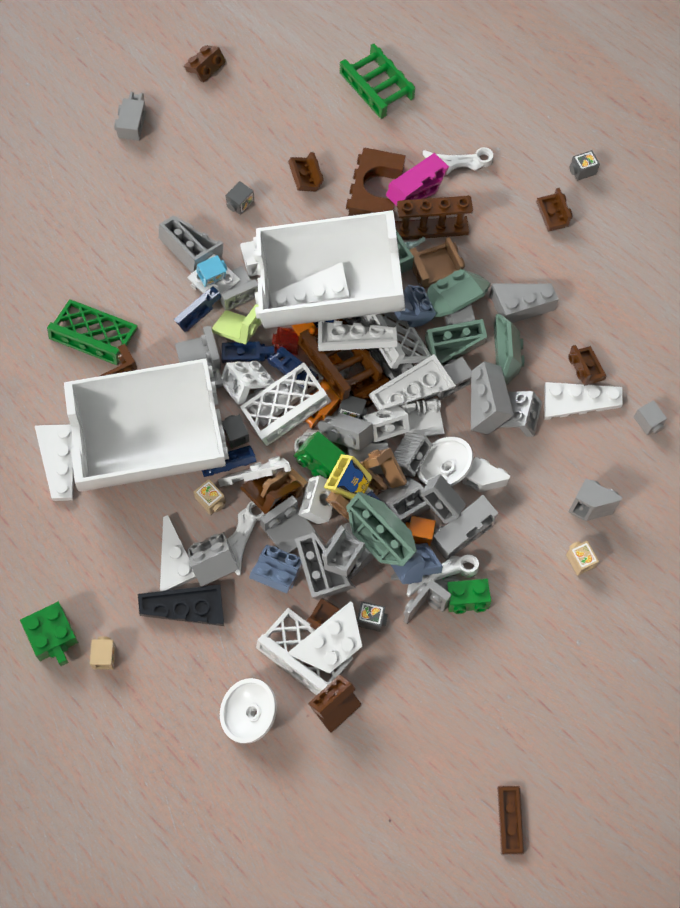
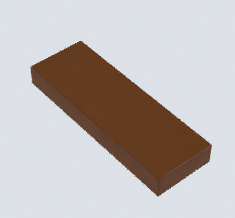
M498 786L501 855L524 854L520 786Z

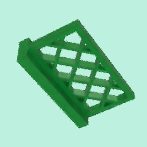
M71 299L68 300L54 323L50 322L47 327L50 340L114 365L119 364L120 361L117 355L120 353L118 348L111 346L110 343L120 340L121 345L125 344L127 346L138 329L136 324ZM72 306L79 309L80 312L69 314L68 311ZM93 314L97 319L86 321L85 316ZM82 317L84 322L73 324L72 319ZM69 320L71 326L62 327L59 324ZM111 321L113 325L104 328L102 322ZM99 323L101 329L90 331V325ZM86 327L88 331L87 333L80 334L76 332V329ZM126 327L130 329L128 333L120 334V328ZM116 330L117 336L107 337L106 332ZM103 333L105 339L98 341L93 336Z

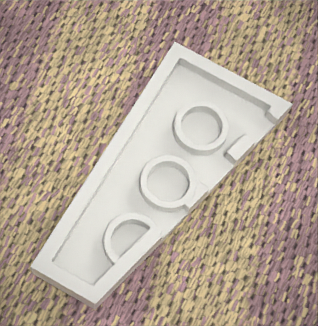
M343 263L332 266L271 294L273 308L350 298Z
M335 320L334 323L318 322L319 351L397 347V328L378 325L364 327L361 323L345 325L342 324V321Z
M435 354L371 392L369 397L380 412L453 389L456 385Z
M309 366L310 369L318 374L319 379L317 381L320 384L323 377L312 366ZM291 383L281 385L280 391L289 392ZM295 384L293 393L302 394L303 389ZM311 386L306 394L314 390L316 386ZM266 388L254 390L253 394L247 396L245 403ZM275 394L265 396L264 402L273 403ZM279 395L277 404L286 405L288 396ZM292 397L290 406L295 404L301 398ZM252 405L247 410L251 414L257 415L259 405ZM263 406L261 415L270 416L272 407ZM276 408L274 417L280 415L285 409ZM260 419L259 422L265 426L269 420Z
M545 382L544 420L558 416L560 418L567 417L570 414L576 413L585 414L595 410L598 412L621 408L623 405L622 387L584 386L582 384Z
M71 424L35 426L52 500H73L74 470L71 448L74 447Z

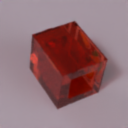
M278 327L277 334L273 333L272 345H275V352L282 346L291 354L298 355L299 336L292 328Z

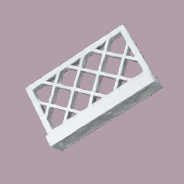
M382 313L385 316L381 314L360 316L366 327L371 325L395 327L398 332L405 335L403 337L397 333V340L401 342V344L397 342V347L379 348L391 369L398 368L400 364L420 363L431 356L414 327H409L407 321L398 320L394 313ZM386 317H389V318L395 320L396 323H394L393 321L387 319ZM398 323H400V324H402L403 326H405L406 329L403 328V327H401L400 325H398ZM403 344L413 348V350H410L409 348L403 346ZM415 350L420 352L423 356L417 354Z
M302 363L241 405L240 408L261 440L268 446L329 404L331 400L306 364ZM305 370L307 373L306 380H296L297 374ZM291 383L290 391H280L281 385ZM295 384L304 385L302 394L293 393ZM308 385L316 386L319 390L313 395L306 394ZM275 394L274 402H264L265 396ZM279 395L288 396L286 405L277 404ZM292 397H300V404L290 406ZM252 405H259L257 415L249 414L247 409ZM263 406L272 407L270 416L261 415ZM276 408L285 409L284 415L280 418L274 417ZM260 419L269 420L268 426L260 430L258 427Z
M287 608L270 629L260 636L257 640L256 648L311 692L318 695L345 670L353 660V657L350 656L342 665H339L336 668L338 670L335 674L333 670L331 672L332 677L326 682L320 677L319 671L323 670L316 667H307L303 661H299L289 655L286 645H297L303 641L300 639L301 630H308L310 633L315 630L309 626L308 622ZM290 616L295 620L296 626L284 627L285 618ZM296 631L297 640L286 641L285 632ZM274 632H282L283 641L275 642L269 637Z

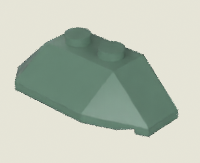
M463 269L454 271L451 275L438 280L429 287L426 293L436 312L432 319L452 314L485 296L488 288L491 286L490 282L480 275Z
M496 314L494 320L496 365L502 368L507 386L519 374L521 367H524L525 358L524 355H521L524 342L523 338H520V331L505 317Z
M358 492L346 506L347 512H349L352 533L359 541L365 543V547L380 563L404 566L417 552L412 531L384 502Z

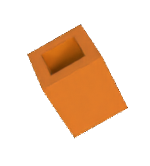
M412 516L410 523L406 522V526L412 531L414 543H428L430 546L435 520Z

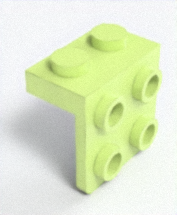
M255 304L247 317L228 310L224 311L212 327V332L238 343L247 344L259 325L262 324L261 319L256 318L255 307L259 305Z

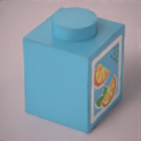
M217 255L197 264L196 272L204 287H207L225 278L227 266Z

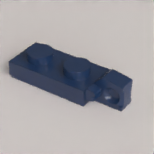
M214 286L211 287L174 318L175 322L184 332H187L214 309L212 306L221 298L220 292Z
M260 341L247 342V344L238 342L222 343V363L237 361L262 362L271 355H275L274 346H265Z
M249 445L228 451L229 459L225 460L226 466L201 470L203 476H213L220 472L230 471L231 469L257 462L252 447Z

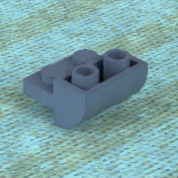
M407 285L405 290H403L405 311H397L395 315L398 320L407 321L409 327H419L428 323L435 316L436 312L423 287Z
M428 543L415 544L417 552L404 566L390 564L402 584L422 582L423 575L442 573L443 566Z
M267 544L260 553L258 562L252 569L249 578L287 594L290 588H293L302 568L301 558Z

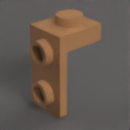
M391 448L381 451L379 449L374 450L368 454L369 458L363 461L366 469L380 465L391 488L403 486L407 483Z
M293 468L288 472L282 470L275 478H269L262 487L264 489L261 496L265 498L270 491H275L285 483L290 484L296 480L301 485L295 496L297 499L304 492L308 482Z

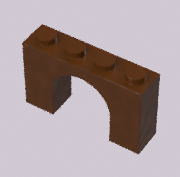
M363 147L362 154H358L357 158L359 168L354 170L353 179L355 184L351 183L349 194L352 196L351 199H347L346 209L349 210L348 216L392 210L394 212L395 204L390 199L370 194L365 189L364 184L374 177L391 179L400 177L403 174L406 155Z

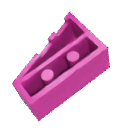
M433 153L400 177L391 181L386 196L397 206V201L425 199L436 194L449 166L437 154Z

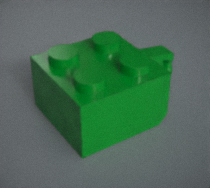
M317 431L306 438L293 456L299 465L307 467L311 471L313 477L322 476L328 479L341 454H346Z
M59 601L20 619L31 647L39 661L48 657L51 659L56 657L60 666L69 663L64 652L79 642Z

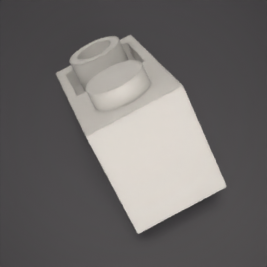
M475 457L471 470L462 483L478 492H484L506 486L510 475L504 469L495 468L490 465L487 460Z

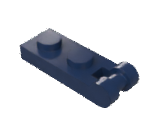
M282 346L274 356L271 355L267 359L272 367H276L284 375L303 363ZM309 368L313 376L318 380V374ZM303 370L297 374L296 380L305 381L306 371ZM297 384L299 387L304 389V385Z

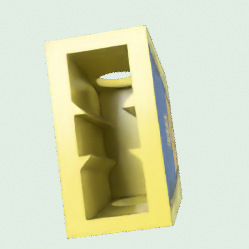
M341 454L324 488L352 500L358 492L367 495L372 490L368 487L372 476L354 456Z

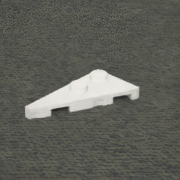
M276 456L270 458L268 463H254L250 465L249 469L218 478L220 487L227 486L243 479L244 481L271 476L277 473L279 468H284L285 472L291 471V467L287 460Z
M168 515L163 517L160 591L173 590L196 579L189 557Z

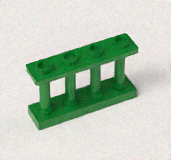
M374 43L370 45V55L354 64H350L346 59L340 61V74L380 119L387 116L389 104L404 95L411 101L415 97L416 89L414 84L405 78L403 72L398 70L394 66L393 61L388 59L382 49ZM374 60L379 65L378 68L364 76L357 72L358 69ZM383 72L390 77L375 87H371L367 83ZM393 84H396L401 89L385 99H381L378 95L379 92Z

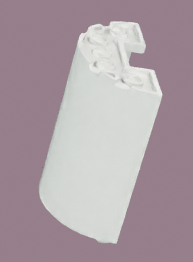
M393 210L256 229L257 237H253L254 247L257 248V250H254L255 262H259L257 270L258 275H261V277L258 278V292L255 293L256 304H259L258 307H255L256 318L261 319L264 328L405 311ZM339 263H343L349 299L273 308L272 293Z
M206 359L64 382L67 415L71 424L74 447L71 448L74 479L79 492L226 466L225 460L229 459L220 410L215 409V405H218L215 381H210V378L214 376L212 366L207 365Z

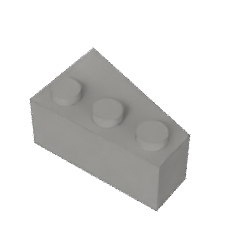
M172 216L159 224L158 238L192 273L197 269V264L207 260L213 254L218 255L219 258L222 257L223 242L211 239L207 233H200L193 229L194 226L176 216Z
M492 284L489 294L497 313L511 323L554 311L559 300L552 284Z
M484 361L471 371V431L488 435L514 416L501 366Z
M482 495L462 511L457 519L435 530L432 543L447 561L451 556H454L490 530L495 524L498 512L486 497Z
M311 533L295 539L313 599L320 600L321 598L356 588L348 576L345 577L324 570L322 553L328 547L319 535Z

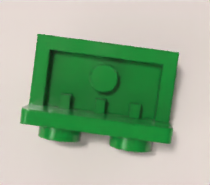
M488 579L447 582V591L451 594L448 607L449 612H454L455 614H463L466 611L473 610L475 612H484L490 608L491 596Z

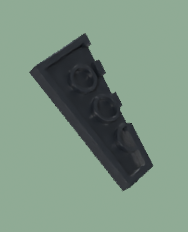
M220 584L138 594L140 616L224 626Z

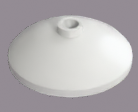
M446 437L433 442V446L417 471L418 477L425 485L428 480L439 474L447 480L450 486L459 483L466 477L473 465L474 456L471 447L466 441L457 437Z
M248 678L234 684L224 696L220 708V722L226 735L232 740L244 744L256 742L265 736L272 727L276 717L277 703L274 692L265 682L258 679Z

